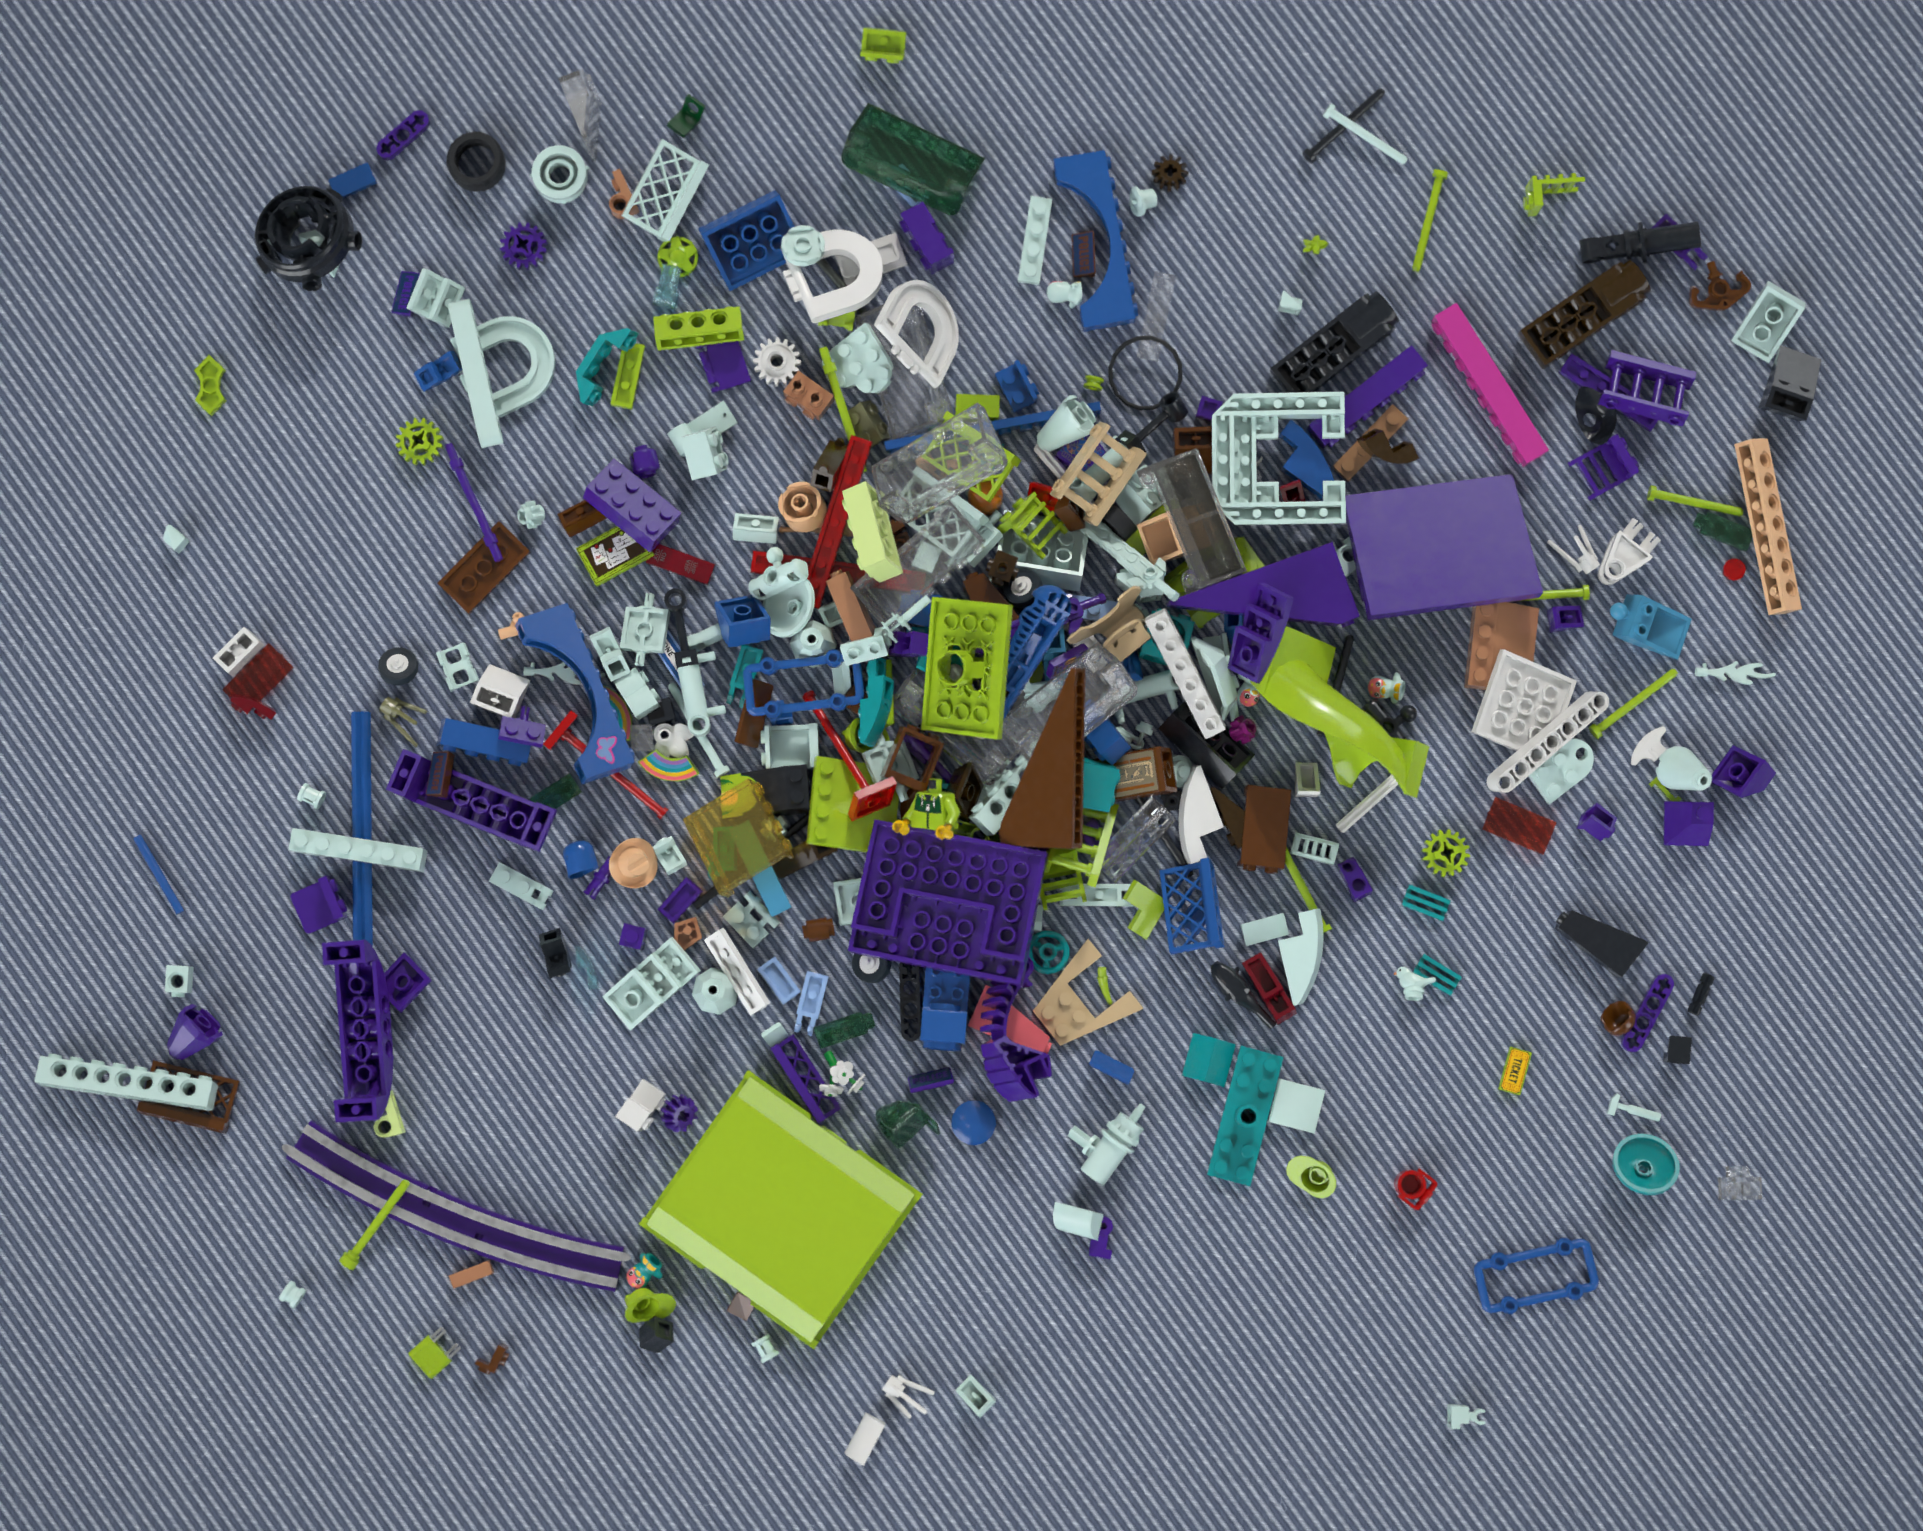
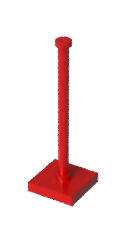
M810 690L802 698L805 702L816 701V694L813 690ZM823 709L813 710L861 790L853 794L848 812L851 821L890 806L897 785L893 776L869 786Z
M571 710L543 745L551 751L561 739L562 741L566 740L583 753L586 745L571 733L572 730L569 729L579 716ZM620 772L609 775L654 811L659 819L668 811L666 807L660 806Z

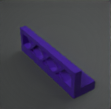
M794 1034L770 1048L818 1123L842 1109L834 1097L824 1096L821 1091L819 1094L809 1092L807 1088L809 1079L817 1080L820 1084H825ZM793 1041L797 1047L795 1057L787 1056L781 1047ZM799 1052L801 1053L804 1059L798 1058ZM788 1058L795 1059L794 1065H792ZM797 1060L808 1064L807 1076L798 1074L795 1070ZM811 1070L815 1077H810ZM800 1077L807 1078L805 1084ZM813 1096L818 1097V1102L815 1101ZM821 1098L830 1099L835 1108L824 1114L819 1107Z

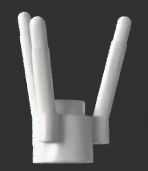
M1578 525V529L1586 548L1577 535L1574 536L1577 545L1583 553L1578 558L1580 563H1577L1551 540L1547 541L1554 550L1575 566L1578 572L1583 570L1585 574H1588L1600 565L1582 525Z
M892 1375L882 1388L886 1392L885 1396L891 1399L909 1419L911 1414L898 1401L897 1398L899 1396L923 1414H927V1410L903 1392L905 1386L902 1384L930 1395H934V1391L906 1380L900 1375L897 1378Z

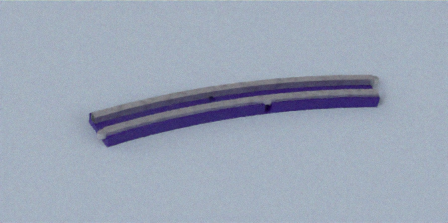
M310 1120L302 1131L303 1134L294 1147L288 1144L282 1145L283 1151L287 1154L286 1159L329 1186L377 1212H380L401 1181L408 1180L409 1187L387 1217L453 1246L475 1252L477 1255L519 1269L579 1285L616 1292L622 1261L631 1259V1256L624 1252L625 1247L589 1240L530 1224L439 1190L374 1158L313 1120Z

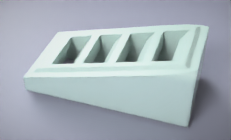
M1295 832L1290 854L1334 865L1339 843ZM1301 839L1305 840L1302 852L1298 851ZM1309 842H1314L1311 854H1308L1307 849ZM1318 844H1321L1320 855L1316 856ZM1327 846L1331 847L1329 857L1324 858Z

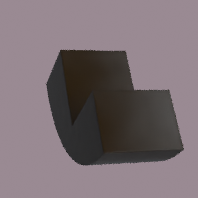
M1373 429L1357 438L1364 451L1378 460L1405 464L1419 459L1413 443L1403 441L1391 448L1383 430Z

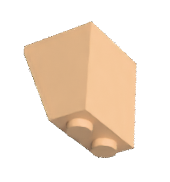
M1201 504L1171 510L1137 524L1148 559L1153 565H1155L1159 557L1167 562L1215 545Z

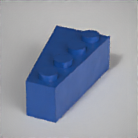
M449 718L441 721L436 746L443 747L445 751L455 753L456 750L464 751V755L478 757V754L487 756V760L495 762L504 759L508 760L509 765L521 767V763H527L531 748L529 745L498 739L499 729Z

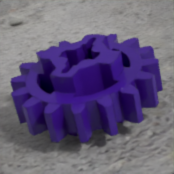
M518 222V228H514L511 225L510 233L507 231L503 232L506 239H500L501 244L505 245L500 248L501 253H506L503 255L504 260H509L511 267L516 264L518 270H521L522 266L529 270L531 264L538 267L536 261H544L541 254H547L548 252L543 247L548 245L547 241L543 239L544 233H538L539 228L537 226L531 229L529 222H527L525 227L522 226L521 222ZM521 233H528L530 235H521ZM514 238V243H513V245L510 247V243H511L512 239ZM519 240L527 246L528 253L521 247ZM538 246L536 253L533 254L534 247ZM518 257H525V258H527V259L522 260V259H517V258H518Z

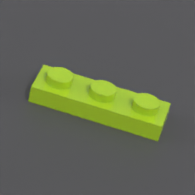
M636 343L628 352L621 350L610 403L611 406L633 410L645 345Z

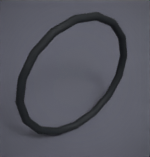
M1136 336L1123 342L1113 353L1108 366L1109 384L1115 396L1126 406L1137 410H1155L1161 407L1159 403L1153 406H1139L1128 402L1118 393L1113 382V365L1117 355L1127 345L1138 340H1152L1163 344L1173 353L1178 364V380L1173 391L1177 393L1183 379L1182 363L1176 350L1165 340L1154 336Z

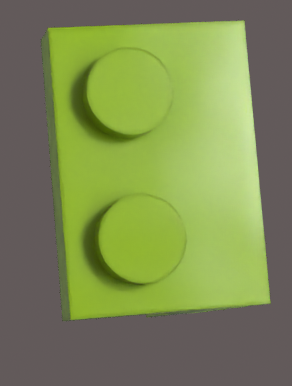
M1571 173L1569 178H1563V174H1558L1555 179H1550V175H1545L1543 179L1537 180V175L1532 176L1525 186L1526 197H1523V209L1527 210V217L1537 216L1543 207V194L1578 192V187L1573 186L1577 182H1585V177H1576V173Z
M1033 492L1024 499L1018 498L1012 504L1014 509L1011 512L1007 511L1000 517L1001 523L996 529L1004 534L1012 528L1041 559H1044L1046 555L1041 551L1043 546L1058 530L1064 535L1068 530L1063 526L1064 523L1054 516L1055 513L1053 511L1050 512L1045 507L1046 503L1044 501L1040 502L1036 497L1037 494ZM1042 511L1045 518L1027 536L1023 529ZM1050 520L1055 526L1036 545L1032 539Z
M1056 848L1054 855L1078 861L1077 851ZM1051 863L1049 873L1044 872L1043 880L1075 873L1077 877L1042 884L1040 897L1043 910H1048L1047 903L1082 897V901L1087 902L1080 871ZM1074 885H1079L1080 888L1047 896L1044 893Z

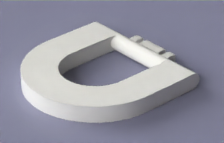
M847 230L820 232L825 241V250L821 259L832 255L846 256L858 265L860 272L852 284L815 297L812 296L800 266L789 263L785 258L789 270L783 271L786 283L793 295L794 302L803 300L812 323H818L860 309L868 304L878 293L883 280L882 259L876 247L862 235Z
M921 280L908 281L893 289L874 326L893 345L891 352L894 355L897 354L896 357L907 369L911 368L910 372L913 375L919 372L933 388H937L941 384L957 351L959 333L956 317L948 300L936 287ZM913 305L924 309L934 325V341L924 361L898 335Z

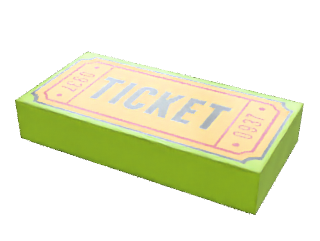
M1509 1047L1498 1090L1521 1095L1531 1052Z

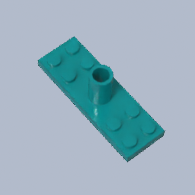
M1240 1045L1206 1175L1246 1186L1251 1185L1284 1057ZM1248 1108L1250 1113H1252V1120L1244 1123L1241 1120L1242 1111Z

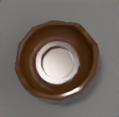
M1616 1001L1604 1009L1600 1019L1608 1033L1614 1036H1621L1628 1033L1635 1026L1636 1015L1627 1002Z

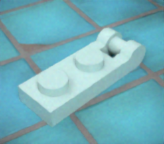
M500 862L489 880L494 885L542 910L546 906L545 902L548 896L551 897L554 892ZM536 889L541 891L537 899L532 897Z

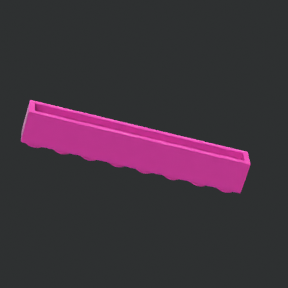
M1455 303L1436 314L1431 320L1434 332L1437 335H1441L1444 340V348L1449 354L1452 353L1456 359L1454 363L1460 372H1464L1469 388L1475 390L1479 396L1477 398L1479 404L1490 413L1489 419L1494 427L1498 426L1502 433L1500 436L1507 446L1510 445L1513 450L1512 456L1514 460L1525 467L1545 455L1549 451L1548 447L1458 304Z

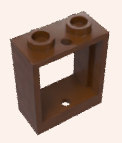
M910 724L907 727L900 726L880 776L885 778L893 776L899 784L919 792L926 791L929 779H931L945 743L940 742V737L932 733H927V736L919 733L920 729ZM905 735L933 746L919 781L892 770Z

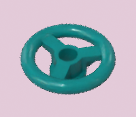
M1051 930L1040 931L1033 935L1029 957L1033 961L1034 970L1041 974H1054L1062 970L1070 956V949L1066 939L1061 934ZM1043 937H1052L1060 943L1054 946L1051 943L1042 944L1038 940ZM1033 946L1039 950V955L1043 959V967L1038 965L1033 958ZM1050 948L1052 955L1045 956L1044 949ZM1063 950L1061 961L1056 966L1050 968V961L1056 957L1058 951Z

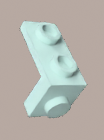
M881 627L875 628L874 636L840 645L844 663L846 666L888 656L889 646L892 645V641L884 629Z

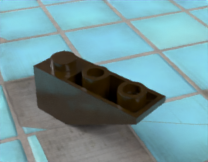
M1212 787L1210 791L1220 813L1219 816L1222 824L1229 833L1226 835L1228 843L1231 847L1235 846L1236 850L1242 847L1245 811L1215 787Z
M807 841L771 859L770 862L778 879L781 880L838 852L837 848L806 844Z

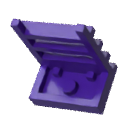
M1618 434L1609 438L1605 444L1599 445L1567 463L1569 467L1576 464L1593 492L1592 495L1587 497L1589 501L1633 478L1640 472L1636 458L1630 456L1627 451L1628 445L1623 437L1620 438ZM1599 451L1616 480L1612 484L1606 478L1593 455L1594 453ZM1585 458L1589 459L1604 485L1603 489L1598 490L1582 462Z

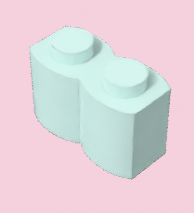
M635 667L630 670L631 673L613 682L637 720H640L660 707L657 701L661 698L654 688L650 690L646 683L649 682V679L644 671L638 672Z

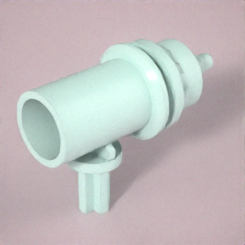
M1139 1104L1130 1116L1120 1112L1114 1120L1109 1121L1106 1125L1108 1130L1104 1128L1101 1130L1104 1135L1101 1139L1096 1135L1090 1137L1075 1125L1070 1129L1067 1136L1083 1147L1082 1153L1088 1156L1080 1169L1101 1185L1106 1184L1127 1152H1134L1132 1145L1136 1147L1139 1144V1135L1144 1128L1137 1121L1145 1109L1143 1104Z

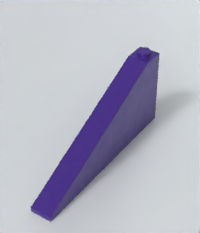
M1333 542L1181 596L1175 602L1170 600L1165 603L1168 608L1245 616L1246 606L1254 604L1257 584L1266 583L1294 597L1288 621L1327 626L1341 624L1342 628L1354 624V619L1360 617Z

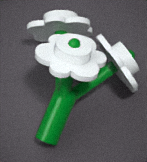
M832 1051L825 1052L824 1057L830 1066L829 1085H819V1091L824 1092L826 1096L836 1097L837 1094H842L844 1091L843 1087L834 1085V1083L838 1082L841 1085H846L848 1082L853 1084L847 1094H850L852 1091L857 1093L859 1090H862L864 1085L862 1080L865 1074L855 1081L852 1078L854 1072L852 1071L853 1064L851 1062H837Z

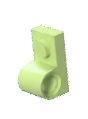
M391 1090L385 1109L387 1115L382 1116L374 1123L375 1133L382 1138L406 1133L394 1092ZM385 1120L391 1124V1130L388 1133H384L381 1130V1124Z

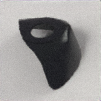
M1583 386L1579 388L1575 402L1578 424L1590 442L1603 445L1612 436L1616 427V410L1598 405L1602 393ZM1589 413L1595 417L1596 422L1594 426L1589 427L1583 422L1585 414Z

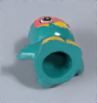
M641 1253V1262L634 1265L627 1272V1281L631 1287L635 1289L644 1288L652 1276L658 1279L662 1278V1273L660 1272L662 1263L654 1254Z

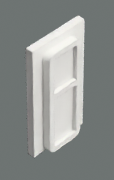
M896 232L870 241L881 256L883 274L908 265ZM835 255L840 268L839 271L848 286L857 279L860 272L859 267L849 257Z

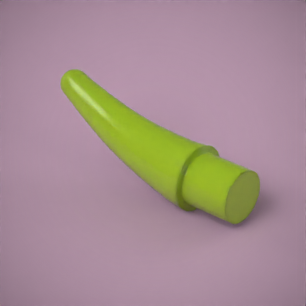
M1098 967L1097 980L1101 992L1107 1003L1112 1005L1106 967Z

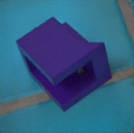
M1595 803L1581 814L1576 829L1585 830L1599 841H1602L1605 837L1609 838L1614 833L1617 817L1598 803Z

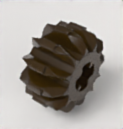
M1169 154L1168 160L1161 156L1160 162L1155 161L1154 167L1156 169H1153L1151 174L1156 176L1153 179L1154 183L1161 182L1159 185L1160 190L1167 186V192H1171L1172 186L1179 190L1180 184L1185 185L1186 179L1184 177H1187L1189 172L1184 170L1187 167L1186 163L1179 164L1181 157L1173 160V155ZM1168 170H1172L1173 175L1171 177L1168 176Z

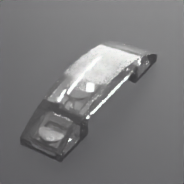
M1155 271L1141 336H1154L1163 340L1176 275ZM1140 340L1137 357L1158 362L1162 344L1152 340Z

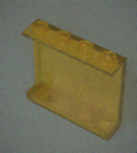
M746 779L683 818L718 893L727 898L735 894L734 888L785 857L794 858L791 852L793 849L787 838H784L781 832L783 827L772 814L774 809L763 796L765 793L763 787L759 782L751 779Z

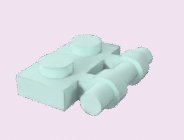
M749 891L744 895V898L749 902L746 907L738 901L722 917L754 949L769 934L764 926L769 923L773 928H776L780 922L774 916L771 917L768 909L761 903L762 900L759 896L755 897ZM754 908L763 917L759 922L750 914Z

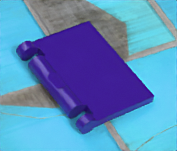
M738 341L696 346L697 349L707 348V351L700 352L699 356L709 385L717 382L719 384L718 387L711 389L712 394L751 382Z

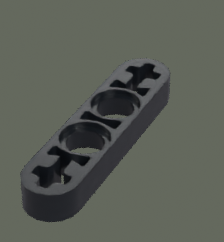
M899 963L901 1034L905 1040L913 1042L921 1035L919 966L911 969L912 975L916 974V979L911 977L903 979V974L907 975V968L903 967V963ZM907 981H913L916 984V990L912 994H907L903 989ZM908 1003H913L917 1007V1012L913 1016H908L904 1012V1007ZM904 1018L910 1020L918 1018V1023L913 1022V1028L918 1031L917 1034L913 1035V1038H909V1035L905 1034V1030L909 1028V1022L904 1023Z

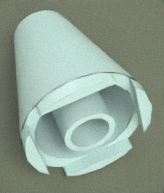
M1069 395L1064 399L1037 434V444L1042 450L1051 452L1090 435L1096 418L1084 401L1079 403L1075 400L1077 398L1075 395Z
M1674 746L1661 754L1659 766L1656 767V774L1663 786L1673 790L1700 791L1710 786L1712 781L1710 771L1688 748Z

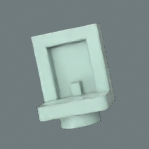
M672 836L660 839L653 846L655 855L668 876L687 865Z

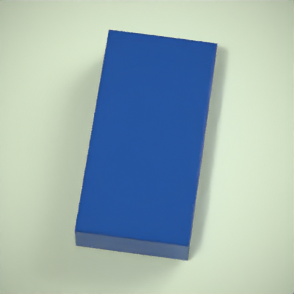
M368 162L328 179L331 188L341 194L343 199L377 184Z

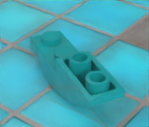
M882 657L868 660L866 666L868 674L866 692L868 698L860 699V707L858 709L860 718L858 736L860 743L868 747H874L879 740L892 705L894 680L886 676V660Z

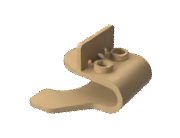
M1133 586L1117 598L1118 603L1110 612L1091 625L1079 628L1067 638L1068 643L1075 644L1094 634H1103L1107 638L1103 644L1104 648L1116 663H1121L1151 639V635L1144 627L1146 625V617L1134 604L1141 592L1140 587Z

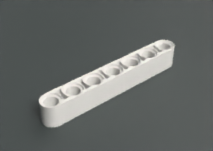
M1590 691L1584 693L1496 768L1487 778L1488 788L1494 792L1507 793L1512 791L1604 712L1609 706L1608 695L1604 692ZM1532 751L1534 753L1533 759L1531 758ZM1516 765H1518V771H1517V773H1516V771H1515ZM1500 779H1502V785H1501V786L1499 785Z

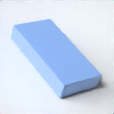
M775 956L757 969L783 1005L801 992Z

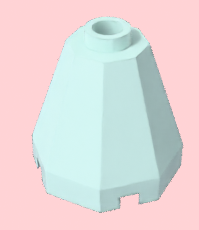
M813 620L808 622L800 632L793 635L790 646L795 659L826 655L829 650L836 649L837 643L830 627ZM812 638L816 640L814 643H809ZM813 665V666H809V667L815 668V667H818V666H820V665Z
M713 967L696 977L692 992L693 998L702 1011L719 1015L735 1006L738 997L723 970ZM714 986H716L717 992L715 994H712L710 992V988H714Z

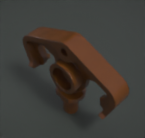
M1715 261L1706 263L1709 271L1707 280H1711L1708 286L1709 297L1699 301L1697 299L1698 288L1691 286L1689 288V304L1695 309L1725 311L1750 291L1751 282L1743 271H1740L1735 277L1736 281L1742 284V288L1740 290L1730 289L1728 282L1720 278L1723 276V273L1717 270Z

